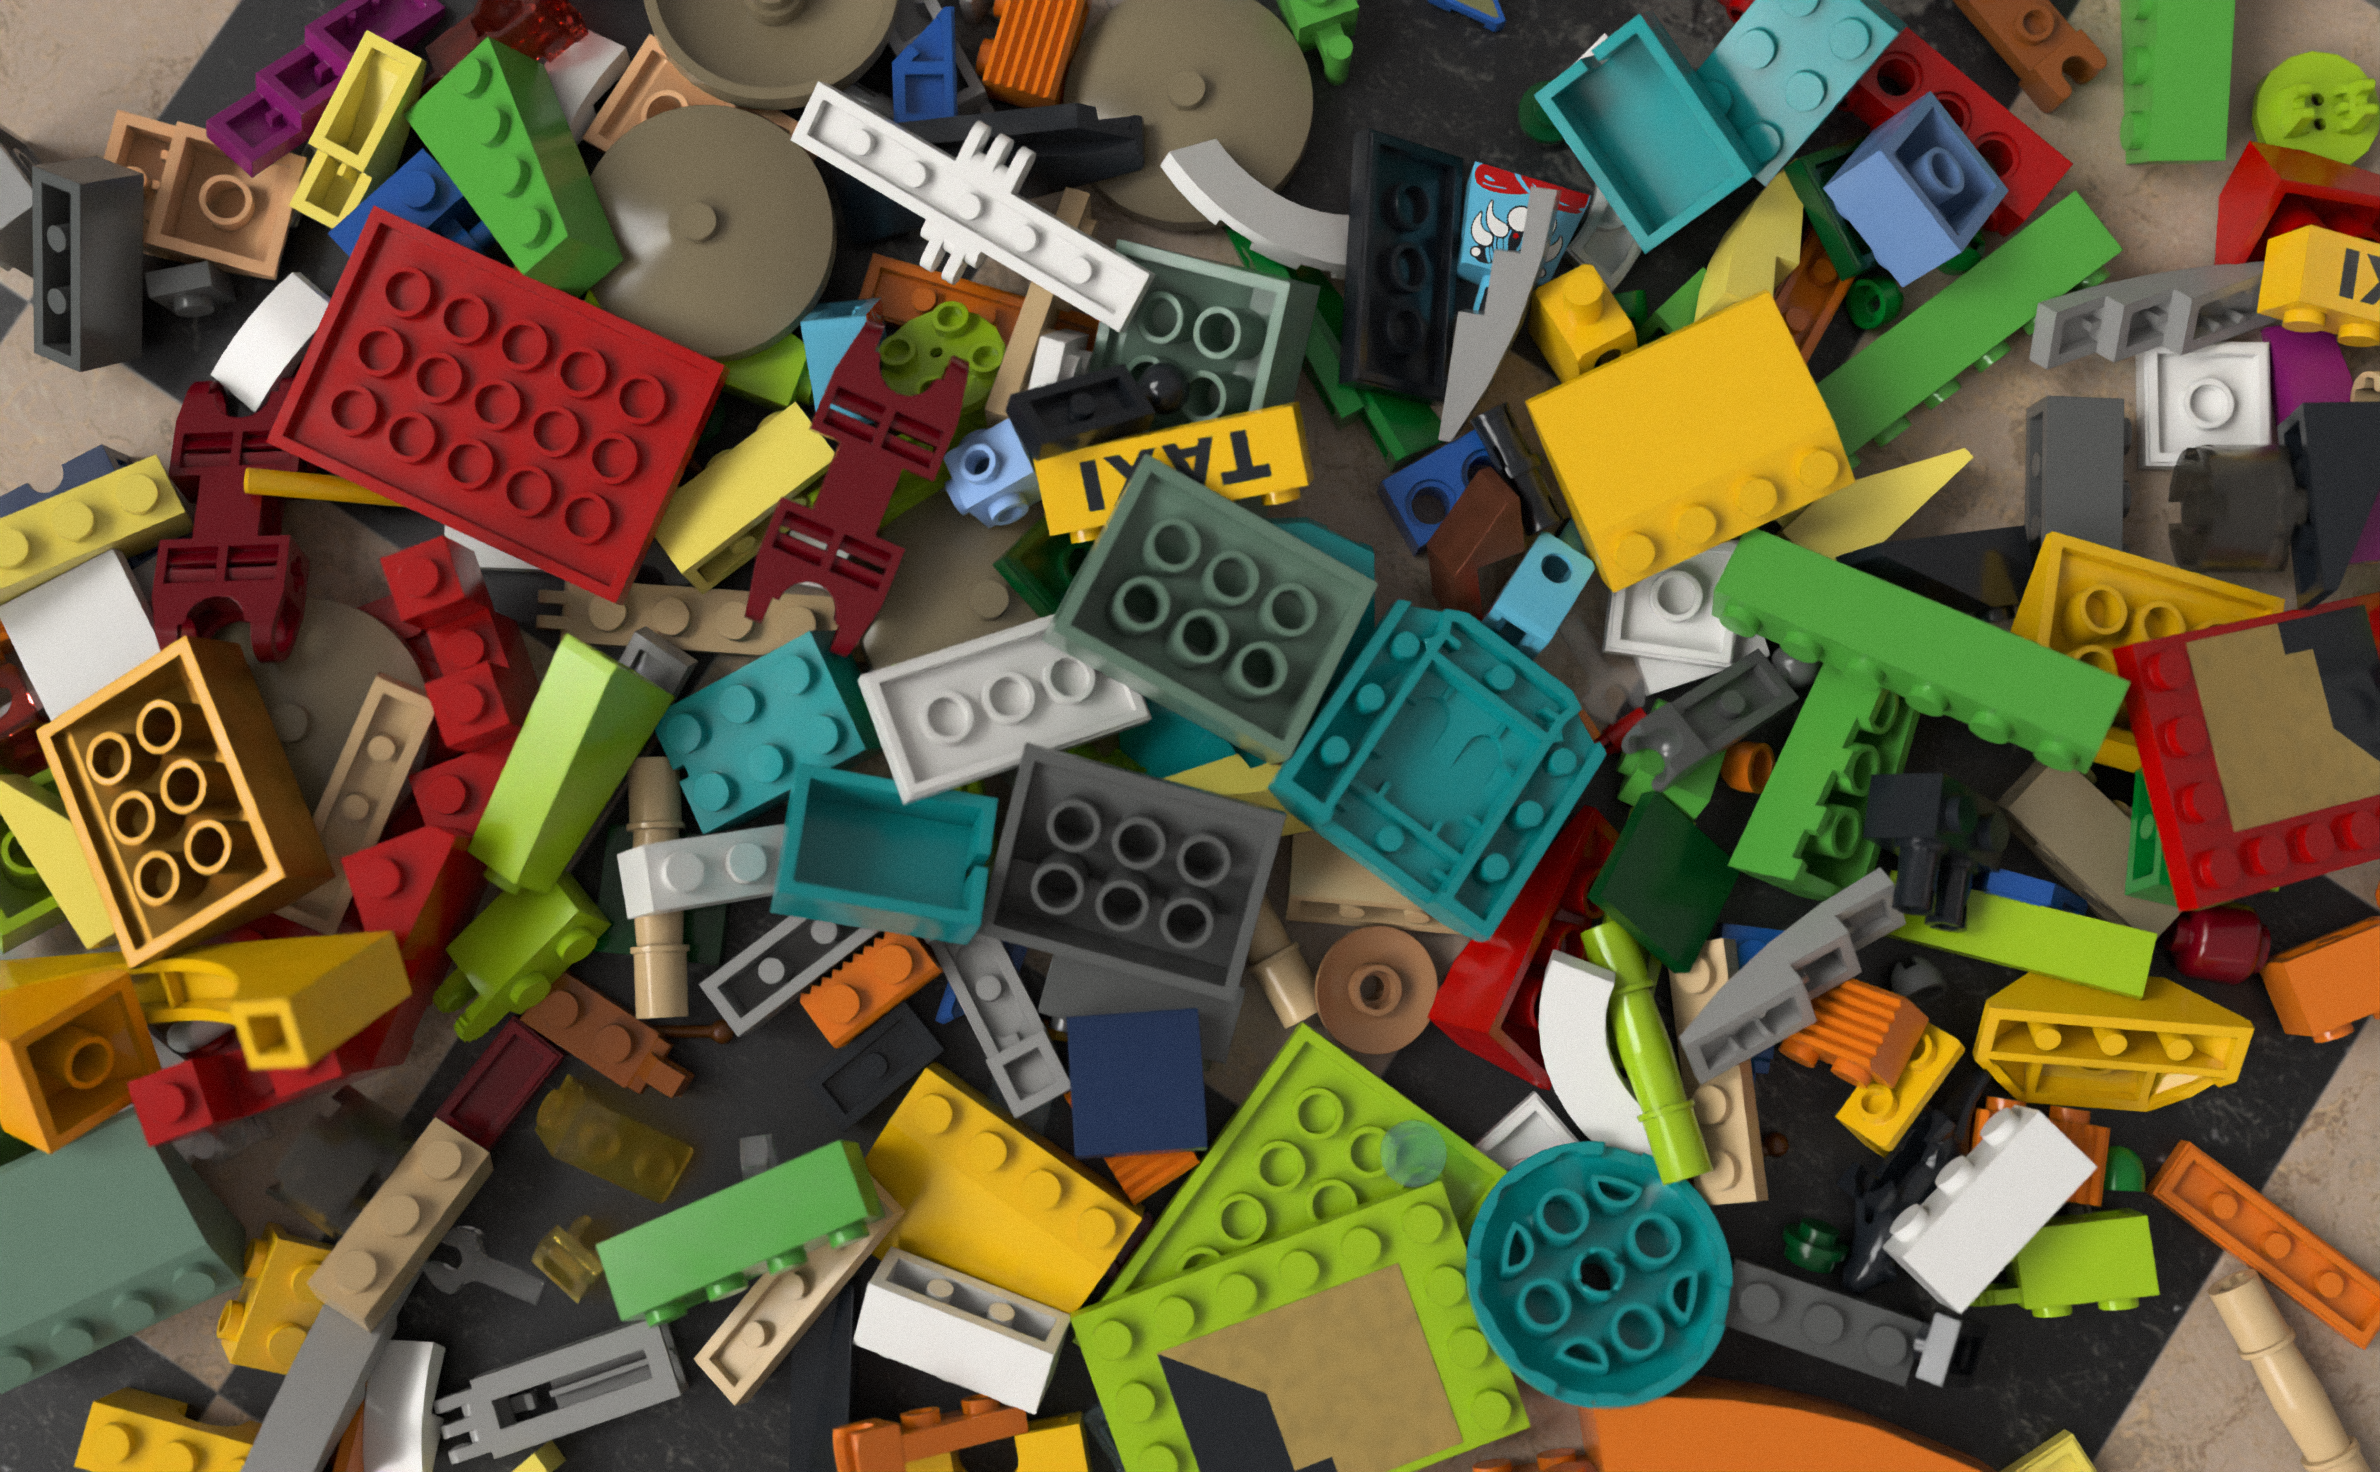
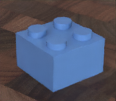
M1931 91L1873 129L1823 187L1833 200L1838 213L1853 225L1872 249L1877 262L1883 268L1889 270L1902 288L1960 254L2009 191Z

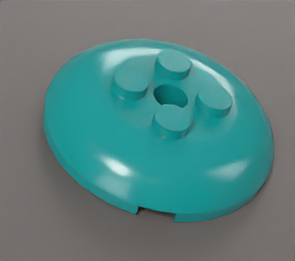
M1585 1141L1557 1145L1526 1158L1506 1173L1488 1194L1473 1223L1466 1253L1468 1294L1477 1323L1487 1342L1507 1367L1523 1381L1554 1399L1572 1405L1593 1409H1622L1642 1405L1673 1392L1687 1382L1705 1364L1718 1345L1726 1327L1724 1324L1728 1312L1730 1289L1733 1287V1272L1730 1253L1721 1227L1709 1205L1686 1179L1663 1186L1654 1157L1644 1152L1642 1155L1627 1150L1605 1146V1142ZM1588 1263L1602 1267L1610 1279L1609 1291H1596L1586 1284L1583 1285L1580 1273L1581 1265Z

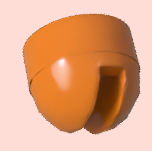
M1738 742L1726 751L1720 769L1721 777L1733 789L1741 792L1761 794L1775 766L1773 750L1767 743Z

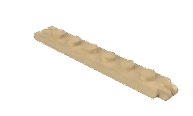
M565 581L564 591H538L537 603L562 606V616L536 615L535 628L560 631V643L568 633L590 646L626 648L634 632L647 626L684 652L762 657L808 631L836 630L838 625L833 621L835 605L833 597L783 593L779 600L772 598L765 617L760 624L744 617L749 591L710 589L702 595L695 587L633 583L622 606ZM858 641L851 654L856 664L868 665Z

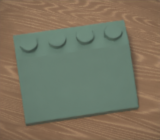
M1117 239L1115 251L1156 275L1125 332H1118L1101 321L1099 322L1089 373L1124 364L1137 383L1147 368L1156 363L1167 362L1180 367L1188 377L1190 384L1189 398L1179 411L1169 415L1155 414L1150 429L1134 434L1294 402L1321 286L1263 271ZM1260 495L1235 500V504L1260 518L1267 517L1269 505L1262 506Z
M1145 454L1074 577L1041 640L1273 765L1291 758L1379 583Z
M134 1106L109 1117L53 1154L39 1149L0 1167V1394L243 1284L246 1229L171 1143L148 1148Z

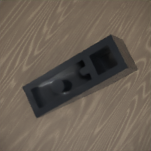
M2303 402L2277 426L2298 610H2312L2339 589L2380 490V402Z
M2025 525L1881 542L1836 556V560L1842 564L1966 615L1975 616L1976 619L1988 624L2015 619L2014 607L2020 606L2034 568Z

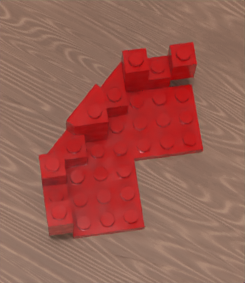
M444 535L379 558L392 594L356 607L381 619L408 642L420 658L431 682L425 683L424 686L439 726L432 767L408 776L415 795V800L396 822L383 831L377 845L340 858L354 898L336 935L393 931L412 994L309 1066L250 1069L236 1026L208 1045L186 1053L189 1060L127 1082L148 1148L191 1139L253 1115L288 1108L400 1066L406 1060L415 1041L412 1040V1037L426 1007L432 1005L434 992L441 986L453 959L445 948L463 931L466 924L471 923L490 881L483 876L488 865L470 854L467 850L540 689L517 621L495 611L474 551ZM270 913L197 945L327 935L277 914Z

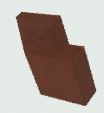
M1491 466L1477 472L1426 544L1432 592L1444 609L1467 612L1478 621L1483 620L1477 568L1525 551L1520 498Z

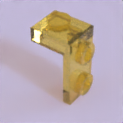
M567 1074L558 1090H552L545 1097L538 1110L537 1126L534 1130L553 1157L659 1204L666 1201L693 1155V1149L688 1143L606 1106L590 1084Z

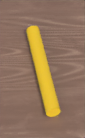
M246 468L245 494L405 507L340 476Z

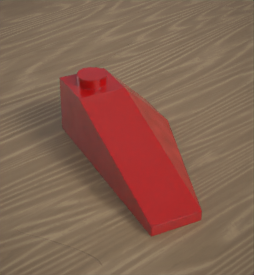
M2249 141L2219 195L2214 265L2265 261L2268 239L2308 225H2314L2380 244V175L2314 153Z
M1586 805L1543 854L1490 940L1480 943L1472 939L1454 960L1443 985L1436 993L1434 1003L1427 1016L1458 1046L1534 1086L1548 1091L1552 1083L1546 1071L1539 1034L1540 998L1545 971L1553 949L1589 962L1580 933L1591 929L1593 919L1600 918L1605 912L1587 898V895L1620 835L1595 807Z

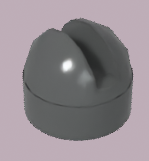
M1916 955L1911 956L1914 966L1906 970L1901 962L1895 965L1891 973L1890 985L1893 993L1908 998L1918 1009H1922L1941 999L1948 992L1949 986L1940 969L1931 960Z

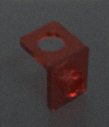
M7 663L0 667V688H8L10 690L12 703L6 714L0 718V764L17 774L30 778L50 768L36 730L50 721L38 714L19 668L11 663Z

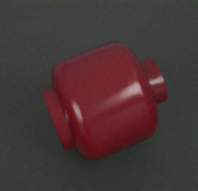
M2234 901L2201 911H2183L2162 933L2163 947L2165 950L2171 951L2173 964L2179 973L2190 978L2225 985H2237L2247 980L2251 973H2259L2267 961L2270 950V931L2267 925L2261 923L2256 910L2244 903Z

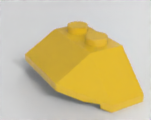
M2028 972L1986 1000L1972 1054L1974 1060L1983 1069H1987L1994 1079L2019 1101L2149 1112L2193 1097L2214 1084L2220 1088L2237 1082L2255 1028L2250 1020L2163 977L2148 976L2143 997L2138 1000Z

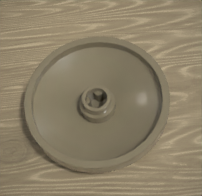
M644 0V5L660 48L673 66L692 84L722 101L737 106L760 110H787L807 106L818 81L828 83L843 91L859 80L874 65L888 44L896 25L900 0Z
M1125 0L1108 11L1095 23L1082 40L1070 64L1063 95V104L1080 103L1095 106L1098 120L1132 115L1142 116L1144 119L1145 141L1144 168L1140 171L1090 183V185L1108 204L1126 216L1149 226L1175 231L1208 230L1227 224L1219 220L1217 225H1214L1175 187L1160 167L1170 151L1217 139L1241 168L1263 186L1278 194L1292 178L1301 163L1310 138L1313 120L1312 82L1301 48L1283 22L1255 0Z
M693 105L662 112L633 127L607 150L590 176L624 259L590 288L598 304L603 310L718 363L735 361L755 355L782 341L801 324L800 322L817 305L825 291L835 261L837 246L835 211L826 184L812 159L800 145L790 140L791 136L776 124L751 112L729 106Z
M943 491L924 499L903 512L883 531L879 538L903 547L906 550L881 609L859 640L864 658L871 672L1040 619L992 564L1045 513L1042 500L1031 505L1028 512L1019 520L1007 525H995L989 529L971 513L963 516L953 504L947 491ZM867 561L865 562L864 567L878 573L882 572V567Z
M306 598L304 617L290 656L281 663H261L257 660L251 645L250 623H229L211 638L240 644L312 818L376 675L379 672H383L426 691L424 684L431 682L420 658L397 631L381 619L363 610L332 600ZM436 717L431 724L409 775L432 767L439 732ZM407 778L384 831L396 822L415 800L409 778Z

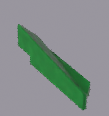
M1228 225L1221 226L1245 268L1321 286L1302 368L1338 431L1361 420L1391 473L1447 442L1438 440L1441 420L1429 405L1339 384L1344 299L1320 269L1301 264L1295 270L1272 261L1251 250L1252 241L1234 231Z

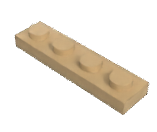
M1066 187L1055 216L1097 239L1099 221L1091 218L1090 193ZM1032 281L984 409L987 428L989 429L1009 418L1005 411L1010 395L1028 390L1040 336L1059 331L1054 328L1060 311L1070 312L1073 307L1070 303Z
M379 672L376 675L312 818L336 877L290 905L272 913L326 935L337 934L354 898L340 858L378 844L435 718L426 691L383 672Z
M1720 938L1707 940L1690 973L1675 974L1668 968L1682 1083L1687 1100L1694 1099L1696 1106L1693 1109L1714 1171L1694 1176L1695 1189L1708 1205L1766 1201L1769 1199L1751 1058L1701 1085L1693 1073L1679 1039V1036L1719 989L1739 971L1735 939Z
M871 1174V1179L886 1217L867 1225L870 1236L836 1250H832L830 1243L807 1253L809 1262L788 1272L771 1276L769 1271L764 1273L695 1356L694 1361L734 1406L749 1402L906 1212Z

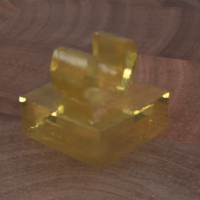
M587 1215L577 1218L571 1224L567 1233L557 1224L538 1243L531 1259L532 1263L577 1304L597 1285L604 1271L598 1251L585 1249L579 1241V1236L586 1231L592 1221Z

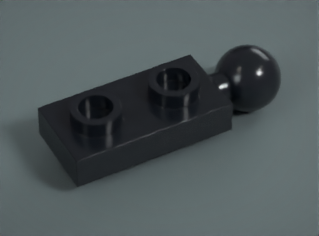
M1161 362L1150 366L1143 372L1137 383L1126 366L1121 364L1011 394L1005 412L1035 460L1040 461L1150 429L1155 414H1173L1186 404L1190 394V384L1184 371L1172 363Z

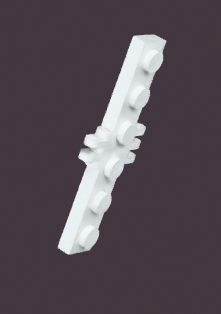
M818 81L790 140L926 219L920 236L929 241L921 257V267L934 272L940 265L945 253H950L951 255L943 269L941 278L955 285L962 277L967 265L977 269L984 261L986 255L1114 330L1118 332H1125L1156 274L1018 194L1035 161L1036 153L1025 146L1021 147L1010 167L1005 166L1004 164L1013 148L1014 140L1002 133L999 134L986 155L983 153V150L991 135L992 127L979 120L972 127L957 158L832 85Z

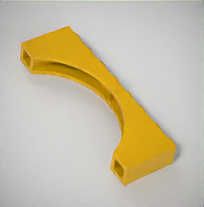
M393 931L194 945L140 969H129L123 951L0 960V998L22 985L115 969L125 970L129 972L146 1024L171 1021H215L237 1026L250 1069L309 1066L412 994Z

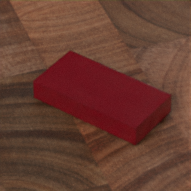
M514 1015L432 1116L449 1125L488 1152H491L569 1055L556 1043L520 1020L521 1015Z

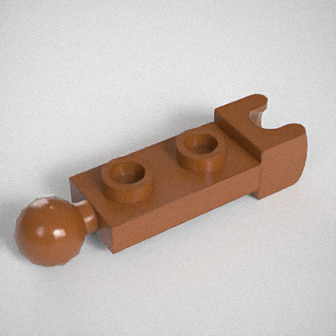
M1953 0L2021 79L2018 85L2043 113L2051 114L2072 93L2071 86L2063 77L2062 72L2068 74L2077 84L2086 85L2107 66V58L2082 29L2076 32L2049 0Z

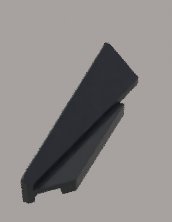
M1080 103L897 123L957 158L972 127L979 120L992 127L991 135L983 150V153L986 155L999 134L1002 133L1014 140L1013 148L1004 164L1005 166L1010 167L1021 147L1025 146L1036 153L1035 161L1018 193L1028 200L1064 191L1066 187L1075 188L1140 171L1145 166L1144 119L1142 116L1132 115L1098 120L1095 106ZM830 164L847 231L854 243L863 244L923 227L926 219Z
M852 1276L792 1348L789 1472H838L833 1447V1428L858 1422L860 1346L852 1343L860 1316L861 1277Z

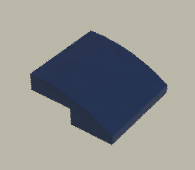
M1198 1008L1066 1017L1075 1160L1207 1150Z

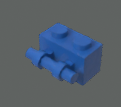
M423 148L327 233L350 257L374 205L488 258L490 256L486 251L498 242L445 170Z

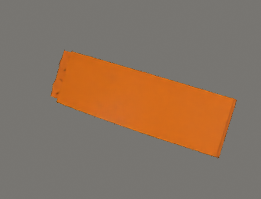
M1693 1375L1673 1392L1642 1405L1622 1409H1593L1577 1406L1585 1450L1583 1455L1576 1456V1451L1572 1448H1557L1538 1453L1536 1455L1537 1462L1512 1466L1510 1459L1495 1458L1479 1461L1472 1465L1473 1472H1997L1974 1456L1836 1400L1766 1384Z

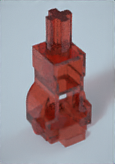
M478 0L473 12L453 28L450 27L426 47L433 70L423 77L419 99L488 36L536 61L544 57L547 61L552 62L575 42L578 43L589 34L581 13L568 0Z

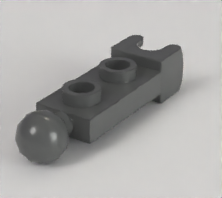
M1780 645L1774 650L1769 662L1758 648L1672 703L1668 702L1642 718L1623 738L1622 750L1626 754H1635L1645 748L1657 751L1664 760V769L1652 780L1651 785L1655 791L1664 792L1691 775L1696 768L1788 710L1799 698L1792 689L1798 690L1813 684L1821 669V662L1817 660L1816 663H1805L1796 660L1786 654Z

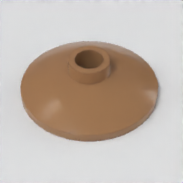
M1371 925L1355 929L1342 936L1331 946L1319 966L1315 980V1004L1320 1020L1335 1040L1354 1051L1380 1055L1404 1048L1424 1031L1430 1021L1427 1016L1438 991L1436 969L1423 945L1413 936L1400 929L1382 925ZM1373 976L1377 984L1376 991L1371 997L1364 999L1360 992L1361 983L1366 977Z

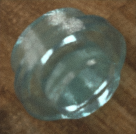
M1406 1120L1394 1125L1384 1136L1380 1148L1381 1162L1387 1174L1397 1183L1408 1187L1424 1186L1435 1180L1442 1172L1447 1157L1445 1142L1439 1132L1430 1124L1419 1120Z

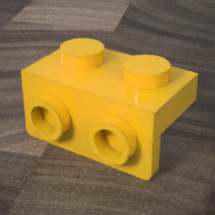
M1928 1022L1894 1089L1884 1084L1880 1085L1873 1080L1868 1089L1857 1087L1835 1117L1865 1146L1886 1158L1965 1051L1964 1045L1955 1037Z
M267 1222L261 1239H251L245 1250L243 1276L245 1280L237 1301L229 1299L226 1302L217 1325V1338L222 1339L221 1345L231 1364L287 1375L300 1347L324 1305L323 1301L316 1298L307 1282L336 1245L289 1235L281 1224Z

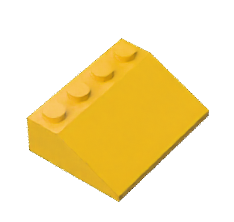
M1766 289L1525 401L1588 558L1596 565L1594 572L1613 593L1856 482L1836 425L1770 291Z
M2052 531L2046 534L2010 633L2119 677L2112 653L2113 648L2284 612L2285 599ZM2123 697L2093 762L2135 773L2142 766Z
M937 1061L924 1069L864 1159L869 1173L906 1211L873 1250L872 1255L882 1261L890 1247L893 1246L1067 1314L1079 1310L1142 1220L1146 1208L1141 1203L1134 1206L1125 1192L1079 1160H1075V1157L1019 1118L1015 1119L1009 1111Z

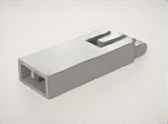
M638 1320L483 1372L470 1380L472 1387L435 1399L433 1406L436 1414L447 1413L460 1406L462 1408L464 1417L440 1426L443 1439L466 1432L470 1434L472 1442L459 1444L448 1451L451 1464H456L492 1452L494 1459L681 1396L689 1389V1385L669 1323L649 1328L646 1320ZM550 1381L552 1390L549 1393L551 1397L555 1396L559 1409L517 1423L515 1414L538 1407L540 1405L536 1389L510 1398L509 1395Z

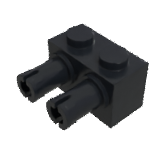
M1945 773L1872 774L1863 838L1898 856V870L1892 908L1898 909V912L1904 914L1926 916L1925 925L1930 926L1932 929L1946 932L1967 931L1973 877L1979 875L1980 872L1999 873L2001 854L2007 847L2009 840V825L2006 819L2007 810Z

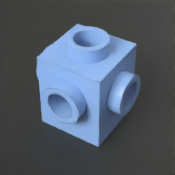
M1010 418L990 429L984 428L969 433L960 441L958 447L947 452L944 456L945 464L952 477L945 481V487L953 504L963 516L971 513L989 529L995 525H1007L1019 520L1028 512L1031 505L1042 500L1033 460L1034 457Z

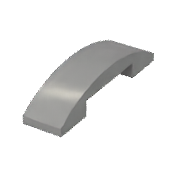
M977 932L968 945L924 938L926 944L932 947L988 1058L986 1062L1014 1118L1017 1119L1070 1091V1076L1003 940L977 934Z

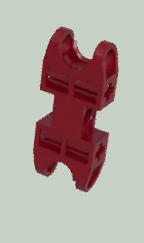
M868 318L832 372L809 428L810 431L839 443L812 509L780 497L757 553L744 616L761 624L772 598L779 600L783 593L795 584L804 582L819 584L828 590L833 597L835 605L833 621L838 625L829 652L846 658L851 653L881 609L906 550L875 536L901 472L904 470L927 481L934 482L959 422L969 371V361L952 355L941 379L933 380L926 391L912 396L896 393L887 386L881 377L879 364L882 353L875 351L885 324ZM830 405H836L877 423V426L875 428L830 408ZM888 429L931 446L933 450L931 452L887 433ZM780 526H784L827 544L826 549L823 550L778 530ZM838 549L882 567L883 570L881 573H878L836 555Z
M295 377L283 378L280 382L279 390L271 392L266 405L258 412L245 417L230 416L228 397L223 385L218 380L195 381L186 393L175 424L168 477L189 503L197 504L191 539L159 540L152 604L155 634L160 651L185 635L210 639L218 629L234 622L250 623L251 645L255 657L261 663L284 662L293 650L304 617L310 560L291 535L281 534L285 500L303 499L245 494L244 475L246 468L320 474L321 467L266 442Z

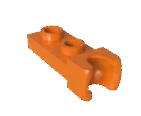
M975 1394L962 1398V1409L940 1414L939 1407H924L903 1412L900 1414L901 1424L878 1418H870L833 1428V1447L837 1471L906 1472L905 1463L1029 1432L1026 1411L1014 1406L1005 1405L983 1394Z

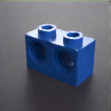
M1475 429L1382 480L1379 485L1377 494L1413 557L1427 550V542L1442 521L1437 524H1425L1419 521L1412 511V501L1423 495L1433 496L1442 503L1446 517L1469 485L1467 477L1469 468L1476 465L1491 466L1496 472Z

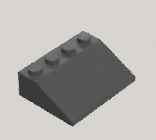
M1026 742L982 912L981 926L977 934L1234 1003L1287 812Z

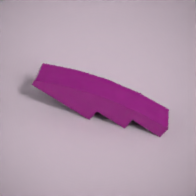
M437 0L345 1L305 26L304 44L255 73L256 90L206 120V137L252 178L312 136L366 30L409 52L445 16V7Z
M2282 325L2265 327L2260 330L2262 342H2269L2270 393L2277 438V426L2303 402H2350L2351 389L2354 383L2334 334L2325 331L2295 332L2285 329ZM2380 490L2349 565L2380 561Z

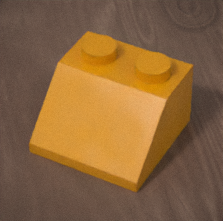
M115 969L22 985L0 998V1123L4 1132L49 1154H53L133 1103L127 1082L162 1070L129 972L125 970Z

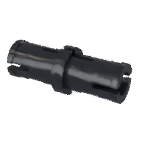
M1508 402L1500 404L1470 420L1480 440L1483 442L1496 473L1520 498L1522 525L1527 536L1529 537L1563 520L1565 517L1553 498L1539 468L1543 462L1538 452L1532 454L1516 424L1517 422Z

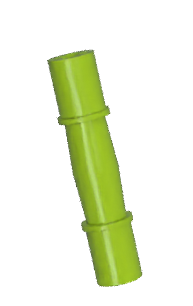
M1615 921L1580 933L1589 963L1615 972V984L1609 997L1607 1008L1621 1060L1643 1113L1637 1116L1639 1123L1642 1122L1663 1186L1714 1171L1693 1109L1696 1104L1694 1099L1687 1100L1672 1043L1650 990L1656 985L1654 979L1649 977L1637 940Z

